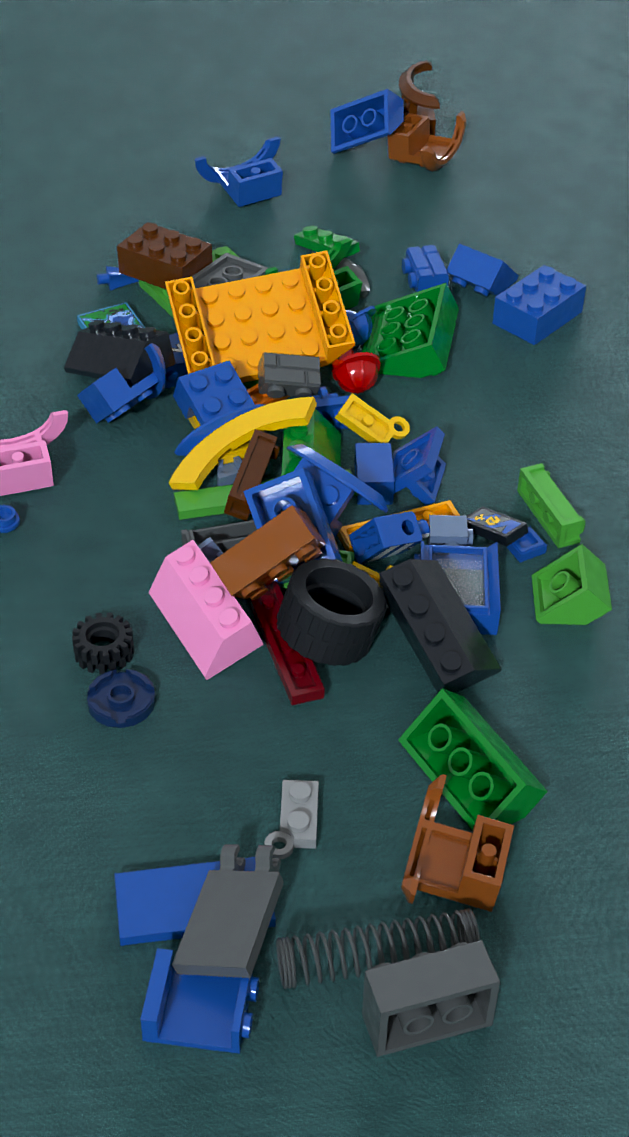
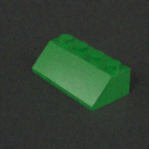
M316 409L307 426L284 428L281 476L293 472L302 459L286 449L288 446L304 444L341 467V433Z
M443 688L398 739L432 782L442 774L447 775L442 794L472 830L477 815L513 824L525 818L548 792L464 696Z

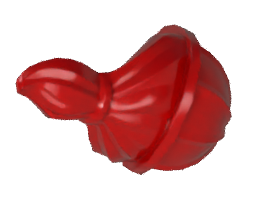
M351 348L332 362L333 379L346 392L355 394L366 392L377 381L380 359L377 355L369 352L353 354V349Z

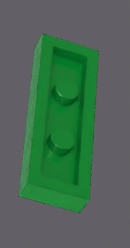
M317 226L304 227L303 231L294 234L296 245L316 252H329L335 242L348 238L347 236L334 234L332 231L319 229ZM352 241L351 247L344 258L360 252L359 242Z

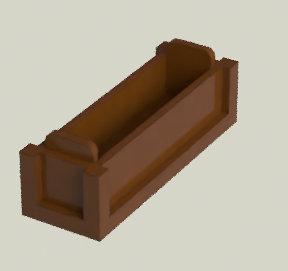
M256 429L254 430L229 493L224 514L247 521L251 511L243 491L262 483L270 459L275 460L278 457L280 447L275 445L278 437Z

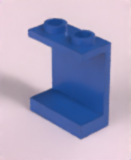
M157 948L140 1019L143 1041L240 1054L242 1039L250 1038L253 1013L248 1012L249 1001H257L259 977H253V972L251 978L177 974L172 965L174 960L173 950Z

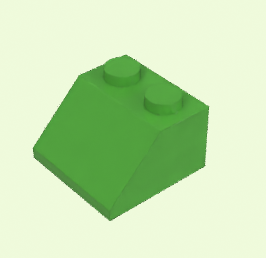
M583 544L532 574L536 621L540 624L587 625L612 610L606 564Z

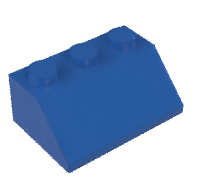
M385 89L330 109L331 152L335 154L392 134L404 121L403 99L389 89Z

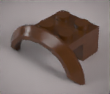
M425 60L412 65L401 74L399 89L403 99L404 117L408 113L429 116L430 135H435L436 118L434 109H440L439 99L434 94L423 92L414 85V76L416 74L432 71V63Z

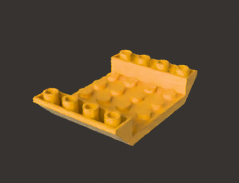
M328 251L301 255L300 268L211 286L195 288L193 277L165 282L188 374L230 361L240 380L244 383L259 380L258 363L263 352L319 357L320 367H324L355 346V340Z

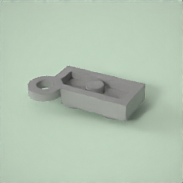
M283 780L280 831L270 833L265 838L264 845H273L275 842L280 841L285 843L286 846L282 849L275 848L272 858L285 859L292 854L294 848L316 849L319 781Z

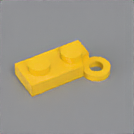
M353 393L335 416V419L369 443H389L392 437L403 439L410 431V425L404 418L395 416L389 420ZM394 424L400 425L402 431H397L394 428Z

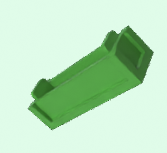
M542 463L520 468L517 491L557 548L580 543V534L584 532L586 521L582 516L579 517L550 477V472L545 471Z

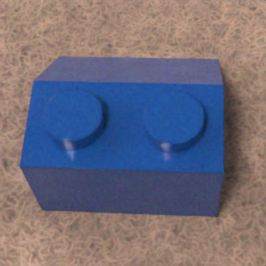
M460 243L447 268V272L453 278L452 282L463 288H466L467 285L475 287L473 291L485 297H488V294L498 296L516 282L519 277L504 261Z

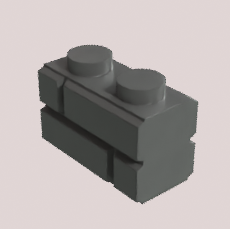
M263 352L258 363L259 393L267 394L270 398H281L283 396L300 398L316 395L321 385L319 373L320 358Z

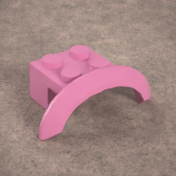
M68 411L52 412L48 420L41 427L26 435L0 440V496L54 486L47 445L55 440L64 430L68 422Z

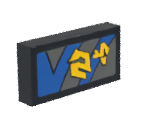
M483 506L467 516L468 529H473L474 534L498 542L506 547L528 533L527 523Z

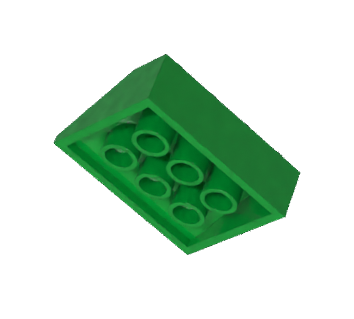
M447 283L374 306L376 312L371 317L372 332L364 343L362 352L373 353L379 357L380 370L378 374L423 378L429 375L435 376L446 371L459 310Z

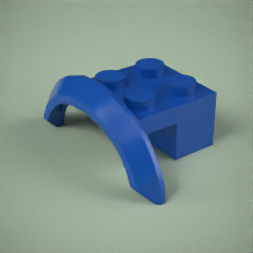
M280 137L267 139L254 157L233 167L215 168L207 164L205 156L195 158V167L198 173L207 181L220 183L238 207L282 195L283 171L273 160L280 146Z
M151 343L144 348L151 360L153 373L133 385L127 384L118 369L115 368L77 395L96 424L104 418L109 423L144 398L151 399L161 394L166 381V366L161 350L157 345Z
M230 361L178 377L173 397L184 417L188 419L196 416L201 426L193 430L179 443L174 452L175 455H188L197 444L217 428L241 414L265 405H255Z
M304 444L291 445L286 448L297 457L302 458L294 471L304 468L311 473L334 538L343 526L337 519L355 492L375 507L387 513L388 509L384 497L348 471Z

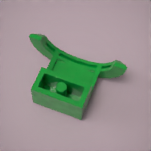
M351 238L335 242L329 250L328 254L333 269L349 251L353 241ZM275 266L267 268L265 271V275L278 273V269ZM348 266L335 270L334 274L345 310L357 306L363 282Z

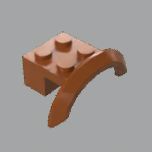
M464 111L456 115V126L452 138L430 135V117L408 113L400 126L392 134L388 135L389 159L398 160L400 163L418 164L429 171L439 170L454 156L462 142L467 121Z
M442 774L428 786L401 889L410 904H413L416 891L419 890L492 912L501 888L514 825L477 815L471 833L434 822L447 775Z

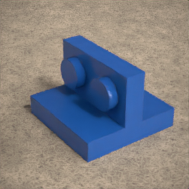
M438 426L395 450L392 455L394 493L407 487L411 494L418 498L425 506L435 502L446 467V463L438 456L445 435Z

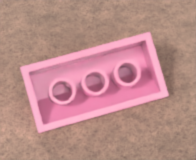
M191 540L165 557L149 590V594L206 680L264 645L252 621L235 597L230 595L194 540Z

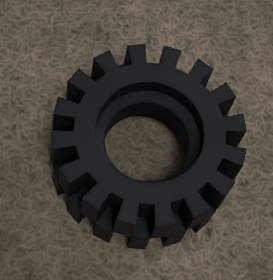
M107 612L106 617H102V613H96L95 619H92L90 615L86 616L85 623L80 620L77 623V628L73 629L74 656L82 669L88 667V672L94 673L95 669H99V674H104L105 669H110V671L116 670V666L123 669L126 667V661L130 662L132 660V654H134L133 631L127 620L123 622L122 616L118 615L113 619V613ZM102 640L113 641L112 644L106 646L93 645L95 642Z

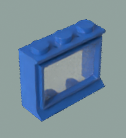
M422 541L420 554H414V559L437 560L482 635H497L501 612L498 542L489 547L424 545V541Z

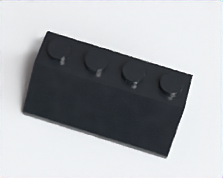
M95 320L90 322L87 328L78 332L64 369L66 373L99 379L117 368L127 384L133 385L153 373L151 360L144 349L151 343L160 348L166 368L175 365L176 362L167 331L156 330L155 327L139 328L136 324L125 326L121 325L120 322L105 323L104 320Z
M409 559L380 572L379 586L385 593L387 605L437 693L442 688L457 693L501 672L500 665L437 560Z

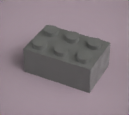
M482 940L469 944L466 942L457 943L449 949L431 954L427 952L419 953L411 959L393 964L380 963L372 969L365 971L362 1016L377 1057L493 1025L500 980Z

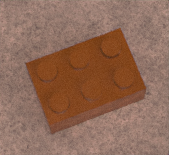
M291 505L214 559L210 564L231 596L246 600L251 598L253 601L263 596L268 591L266 586L276 579L281 582L290 577L296 565L302 561L307 563V561L314 560L322 554L320 549L327 544L306 512Z

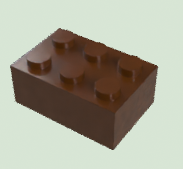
M147 222L117 245L119 273L166 289V281L192 277L213 262L212 244L204 242L199 238L181 234L175 230L160 227L155 223Z

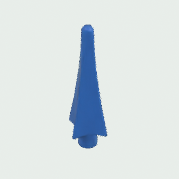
M106 266V273L97 274L98 285L108 284L110 291L139 282L138 279L119 273L118 267Z

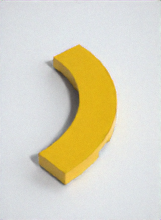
M300 397L270 403L228 421L205 437L182 460L168 482L171 489L199 490L207 475L219 463L220 456L229 449L233 451L250 441L255 429L259 431H275L294 426H307L317 406L315 398Z

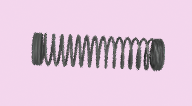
M469 908L467 910L460 909V911L455 910L451 918L445 912L440 915L439 920L435 915L430 914L427 923L421 916L416 918L415 924L409 918H406L403 921L402 927L394 919L390 929L382 921L378 925L377 931L369 923L365 934L362 928L357 925L353 930V937L346 927L342 929L340 938L337 932L331 929L328 935V942L325 935L319 931L316 935L315 944L312 936L306 933L303 939V948L296 935L291 938V941L288 936L285 938L283 936L282 938L278 937L276 947L282 986L284 989L297 987L294 961L295 940L303 964L305 983L309 986L307 938L313 950L318 982L321 984L323 980L319 958L320 936L328 957L330 978L334 982L335 972L331 947L332 934H334L339 948L343 978L347 980L348 972L344 956L345 931L353 951L355 974L359 978L361 974L356 951L357 929L364 943L367 969L370 970L373 968L369 950L370 927L377 942L380 964L385 963L381 946L382 925L384 926L389 938L391 962L393 964L398 962L393 941L395 923L402 938L403 958L408 960L410 959V954L405 937L407 921L414 934L415 954L422 953L418 937L419 920H421L426 930L427 951L431 954L435 952L430 933L431 918L434 919L438 927L439 948L442 951L447 949L442 930L443 916H446L450 924L451 945L453 946L459 942L469 944L480 941L475 915ZM456 914H457V930H458V936H457L456 929H455V926H454V920H455V915H456Z

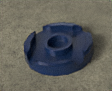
M125 669L126 672L117 673V670H112L98 676L89 685L87 692V705L91 716L105 726L116 728L134 726L147 719L154 710L156 695L153 683L146 675L135 670Z

